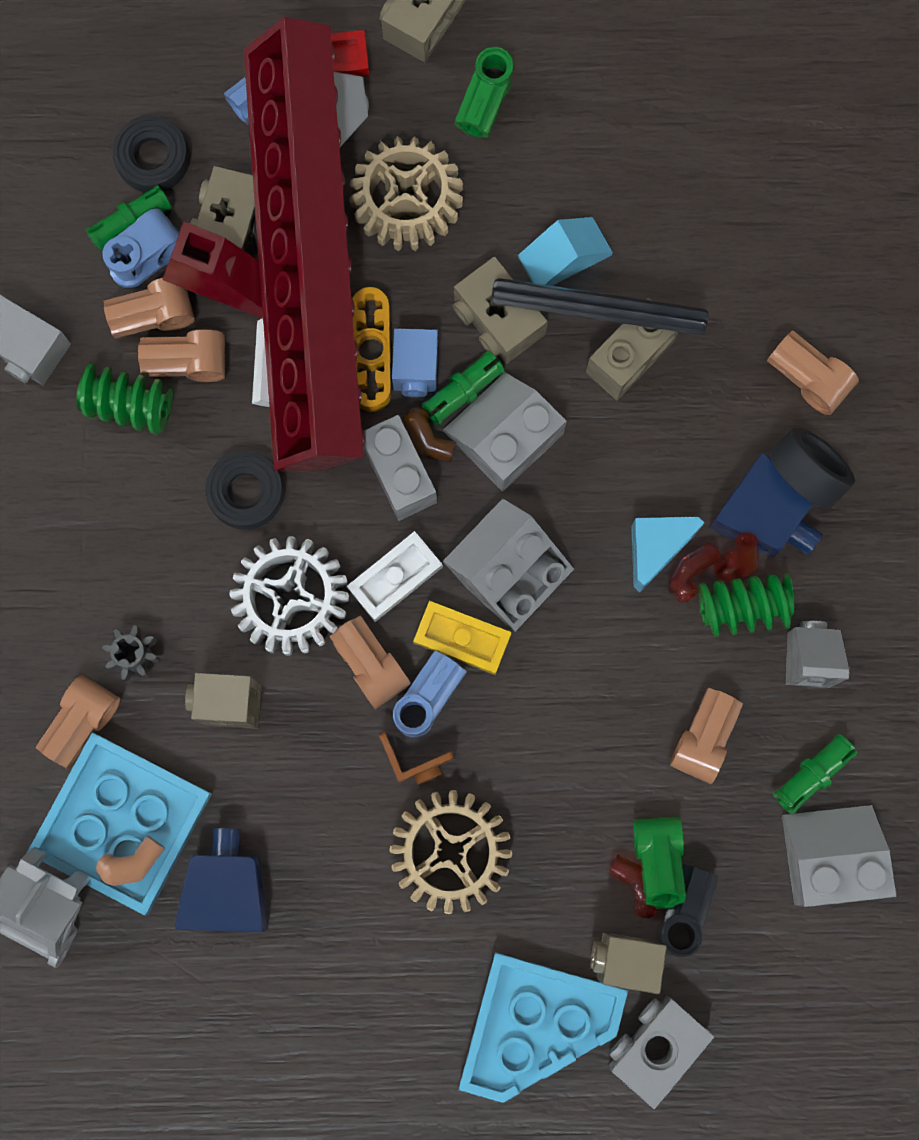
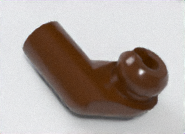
M420 407L410 409L408 414L404 416L402 423L416 452L450 463L453 458L456 442L434 436L428 422L430 415L425 409Z

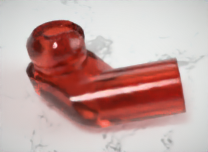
M748 532L740 534L736 538V549L726 552L722 555V560L715 563L714 572L721 581L731 582L735 577H746L757 570L759 566L758 539L754 534Z

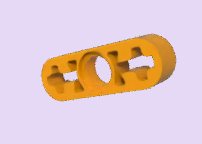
M366 287L356 292L352 298L355 305L353 316L354 341L358 346L356 361L357 381L361 390L367 389V371H375L377 388L384 389V391L376 393V400H368L366 393L361 392L359 406L367 412H378L389 404L392 395L390 307L387 296L381 290L374 287ZM369 300L375 301L376 307L382 308L375 310V328H367L366 313L364 310H359L360 308H365ZM370 339L379 341L384 347L381 356L375 360L364 359L359 354V348L364 341ZM382 368H385L384 372L378 371Z

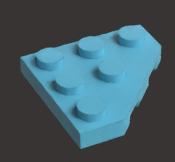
M495 952L459 1090L504 1103L542 1078L545 1079L576 1061L583 1054L599 1045L605 1044L617 1036L628 990L603 985L599 981Z

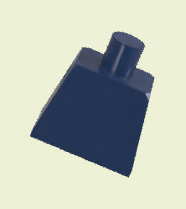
M761 453L709 527L727 538L772 558L781 551L786 542L808 556L823 536L822 533L802 520L813 503L798 494L783 479L771 459L764 453Z
M214 828L212 855H191L175 921V929L264 932L268 930L260 857L239 856L241 829Z

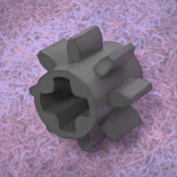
M135 625L132 627L130 634L124 635L117 629L113 630L116 639L112 645L102 646V649L110 653L112 658L106 664V669L114 671L122 667L121 679L128 682L132 678V672H138L143 677L148 678L149 673L146 668L150 662L160 661V658L152 654L150 649L157 642L156 638L148 636L140 640L141 628ZM129 645L137 648L134 652L137 659L133 663L124 659L128 655L126 648Z

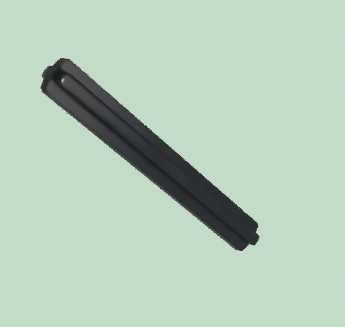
M503 278L496 279L492 288V301L499 305L696 335L705 334L709 318L708 311L702 308Z

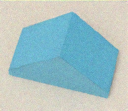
M593 217L557 220L518 255V258L532 283L553 286L612 256L613 252Z
M699 517L635 518L631 531L633 586L636 590L641 592L696 535L704 524Z

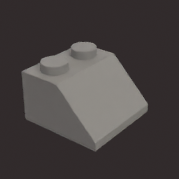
M504 372L473 403L447 425L443 432L452 441L456 442V445L503 492L564 434L567 421L535 389Z
M872 805L782 815L794 905L808 907L896 897L890 850Z

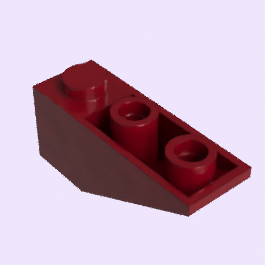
M183 221L163 281L263 318L259 261L227 238Z

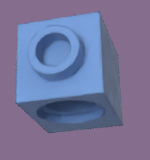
M394 329L392 368L394 391H401L402 395L408 397H424L427 395V392H437L438 330Z

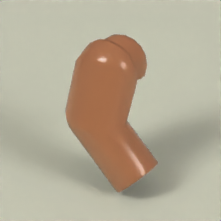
M147 835L132 856L116 857L110 853L102 856L96 864V871L104 883L112 886L140 882L165 850V847Z

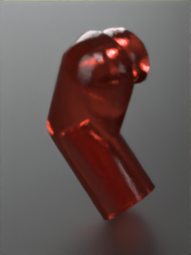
M710 542L705 543L680 561L668 582L670 595L674 594L679 603L685 604L698 594V588L691 580L720 560V553L714 544Z
M616 855L608 875L631 885L635 896L634 905L632 906L634 912L641 918H652L656 910L659 909L645 903L641 865Z

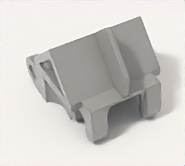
M33 847L20 860L18 867L9 865L0 877V933L48 958L47 964L57 968L65 958L78 931L74 922L83 903L80 901L81 898L78 897V894L87 885L90 876L77 870L71 877L62 880L39 868L47 853Z

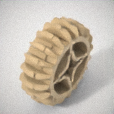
M397 136L394 140L395 147L388 148L381 141L378 145L379 155L367 151L365 154L367 165H356L355 174L358 178L351 179L350 190L355 194L351 195L349 199L351 207L357 209L354 213L355 220L358 224L365 223L364 232L368 237L378 233L377 239L381 246L385 245L391 238L394 241V249L397 251L403 247V241H410L411 249L416 251L419 247V239L424 238L425 242L432 246L435 243L433 232L446 236L448 234L446 223L455 224L457 222L458 213L455 209H459L463 205V197L459 195L463 191V182L456 178L458 167L455 163L447 164L448 154L445 150L434 155L435 145L432 141L427 143L422 149L419 148V140L415 136L410 141V145L403 146V141ZM407 168H408V169H413V170H411V171H400V170H399V169H407ZM382 180L385 183L388 194L383 198L384 203L377 208L372 200V196L377 184ZM435 180L440 188L441 195L436 205L432 208L424 194L429 190V184ZM403 216H412L415 218L411 220H399V218Z
M451 790L449 792V804L442 805L439 793L434 792L431 794L435 807L428 810L425 803L419 799L415 802V805L422 814L417 819L407 811L402 814V818L411 824L408 832L402 828H394L393 834L397 837L405 838L404 846H390V853H404V862L392 864V870L397 872L405 868L407 869L410 876L403 878L399 882V886L403 889L414 882L419 887L411 896V900L417 902L424 892L431 895L427 902L428 910H434L439 898L445 900V914H452L453 900L460 899L462 910L468 912L471 910L468 896L475 894L477 901L484 905L487 899L480 889L487 885L494 892L500 890L498 883L490 878L494 872L501 876H507L509 873L507 868L497 865L498 857L511 858L512 851L498 850L497 842L510 839L509 832H502L495 836L492 828L498 826L503 819L498 815L489 822L486 821L483 816L491 807L489 803H483L478 812L471 809L475 795L469 793L465 799L464 806L457 805V791ZM459 814L470 818L478 826L461 836H452L445 831L437 816ZM426 825L435 841V850L427 860L416 867L414 843L419 831ZM438 831L452 844L458 841L462 842L468 837L472 838L469 843L463 846L464 853H459L463 856L460 863L464 867L465 873L460 870L457 864L454 865L451 860L440 861L436 865L431 866V862L439 858L438 851L442 850L439 848L442 841L437 835ZM486 837L489 846L488 863L482 875L477 879L468 866L466 855L474 844ZM450 868L454 870L466 887L459 890H444L431 885L424 878L437 869Z

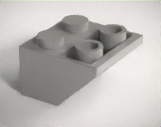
M502 499L443 560L461 583L514 632L519 629L574 570L533 517L505 499Z

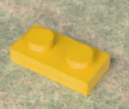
M429 601L413 643L432 651L436 650L447 657L496 675L512 632Z

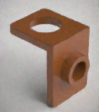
M385 732L378 734L400 784L415 778L417 785L442 775L440 766L455 760L453 752H449L403 772Z

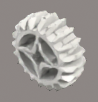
M293 536L288 537L286 549L282 550L276 538L271 539V553L266 554L262 547H255L254 551L259 560L254 564L249 558L244 557L241 563L249 570L248 574L234 573L233 580L238 584L244 585L243 589L230 590V597L232 599L243 601V603L235 605L231 609L232 614L235 617L247 615L238 627L242 632L255 628L250 637V641L255 645L262 642L267 636L265 649L270 653L276 650L279 641H282V650L286 656L292 654L293 642H298L302 653H308L309 644L307 639L313 637L319 646H323L325 640L319 632L325 628L333 634L338 629L330 621L331 616L338 619H345L346 617L345 610L335 606V603L348 602L349 594L344 591H336L335 589L348 583L345 575L332 576L340 568L338 560H331L323 564L329 554L325 547L318 549L313 556L311 555L314 544L309 539L303 542L300 550H297V542ZM294 563V566L289 567L287 574L283 578L278 580L262 579L271 569L282 564ZM308 566L314 569L323 579L325 586L324 600L315 598L313 594L305 591L304 587L307 579L305 573ZM296 584L297 587L294 590L303 600H290L287 606L283 607L282 605L285 602L275 591L279 593L282 591L289 592L292 586L294 587ZM256 592L262 593L274 600V610L272 613L274 620L271 626L265 624L258 615L255 604ZM303 611L318 613L311 622L303 627L284 630L286 624L289 625L293 616Z

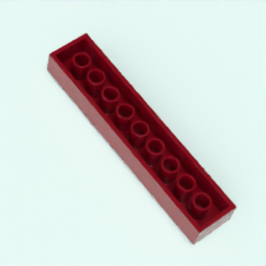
M283 17L243 49L274 471L320 472L362 458L365 443L364 431L361 428L359 406L361 402V388L358 385L356 368L358 346L354 341L353 329L355 305L351 298L349 277L351 259L347 251L346 238L348 217L344 212L343 199L345 176L341 170L340 161L342 137L338 127L336 109L338 89L334 83L333 70L335 48L331 43L330 25Z

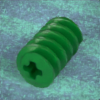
M90 362L78 385L76 405L77 409L81 410L86 418L91 419L98 415L99 419L106 423L111 422L115 418L119 426L124 427L132 423V427L138 431L144 430L148 426L152 434L158 435L164 431L172 410L174 390L170 388L167 393H162L161 379H155L151 388L146 389V378L144 375H139L134 385H130L128 371H122L117 381H113V370L108 366L104 368L101 376L97 377L96 365Z
M787 572L783 576L782 584L775 574H770L766 577L764 586L758 577H750L747 589L741 579L738 578L732 580L729 591L723 581H715L712 594L705 583H699L698 601L702 623L704 626L710 627L714 637H719L722 624H727L731 634L737 635L739 622L744 621L748 631L754 633L758 619H762L767 631H772L775 617L780 618L785 629L790 628L792 615H794V593L791 578Z

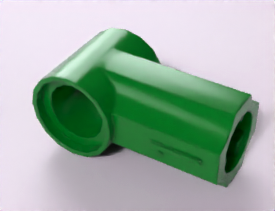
M499 47L486 48L480 52L476 59L475 72L454 122L455 126L467 135L475 138L489 137L503 99L511 89L513 61L512 57L504 49ZM490 68H498L503 71L504 75L493 79L487 77L484 72Z
M680 817L634 819V848L636 859H641L645 903L654 906L656 909L673 908L677 904L684 903L686 892L681 857H683V830Z

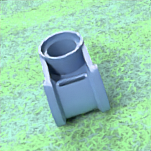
M155 208L144 213L134 224L115 238L110 239L104 246L102 252L103 260L107 268L110 269L114 282L119 286L135 288L162 267L168 265L180 232L160 209ZM118 248L120 253L116 255L115 249ZM126 260L128 264L125 265L122 261ZM134 270L136 272L135 276H133L132 271Z

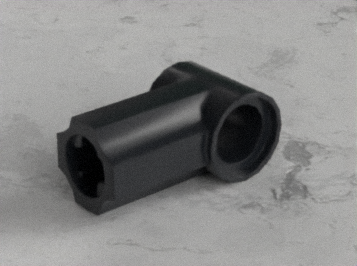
M682 864L686 892L685 902L666 909L663 919L656 929V941L666 945V954L676 957L690 956L699 949L702 943V929L719 877L705 870ZM675 923L685 925L689 931V942L682 949L674 948L668 940V931Z

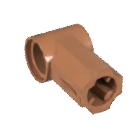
M163 278L151 282L146 290L104 300L103 308L106 320L115 339L154 328L163 331L178 330L191 325L195 321L188 290L163 281Z
M194 330L187 333V337L141 338L138 345L140 373L145 377L186 376L190 380L199 382L223 380L225 378V334L214 330Z
M793 330L781 341L767 360L801 388V394L809 405L825 415H831L859 382L858 376L847 364L837 358H826Z
M361 615L349 620L329 636L339 654L354 672V680L375 710L412 685L391 653L387 654Z
M79 675L64 693L60 703L62 709L35 748L50 760L70 769L82 752L91 733L101 730L112 718L120 704V697L87 675Z
M711 688L706 689L689 730L684 731L670 761V766L711 785L727 753L725 745L738 719L743 703L724 692Z

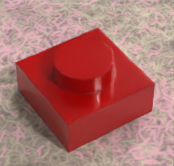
M365 31L331 33V43L335 48L334 72L360 77L370 76Z

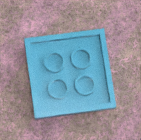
M92 732L27 853L33 847H36L47 853L43 862L69 876H72L77 870L84 872L90 876L87 883L88 886L146 916L152 910L212 793ZM147 835L165 847V850L140 882L112 886L104 883L96 871V864L102 856L109 853L116 857L132 856Z

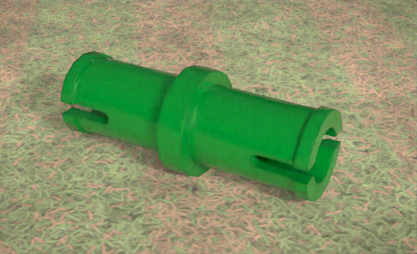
M156 185L153 189L130 203L125 204L121 202L116 205L117 211L91 227L85 228V230L101 253L110 239L115 238L134 224L144 213L155 208L165 212L172 209L163 191Z
M486 351L483 356L461 374L455 372L449 377L450 383L428 401L422 403L423 409L428 414L440 404L443 405L430 419L440 426L446 418L466 402L468 404L473 403L478 398L477 393L504 373L505 370L500 361L488 371H484V368L497 357L490 351Z
M840 734L835 735L834 739L812 759H804L799 764L801 769L779 790H776L773 796L787 812L794 815L819 789L824 791L832 784L830 779L851 759L858 755L857 751L854 750L855 747L844 736Z

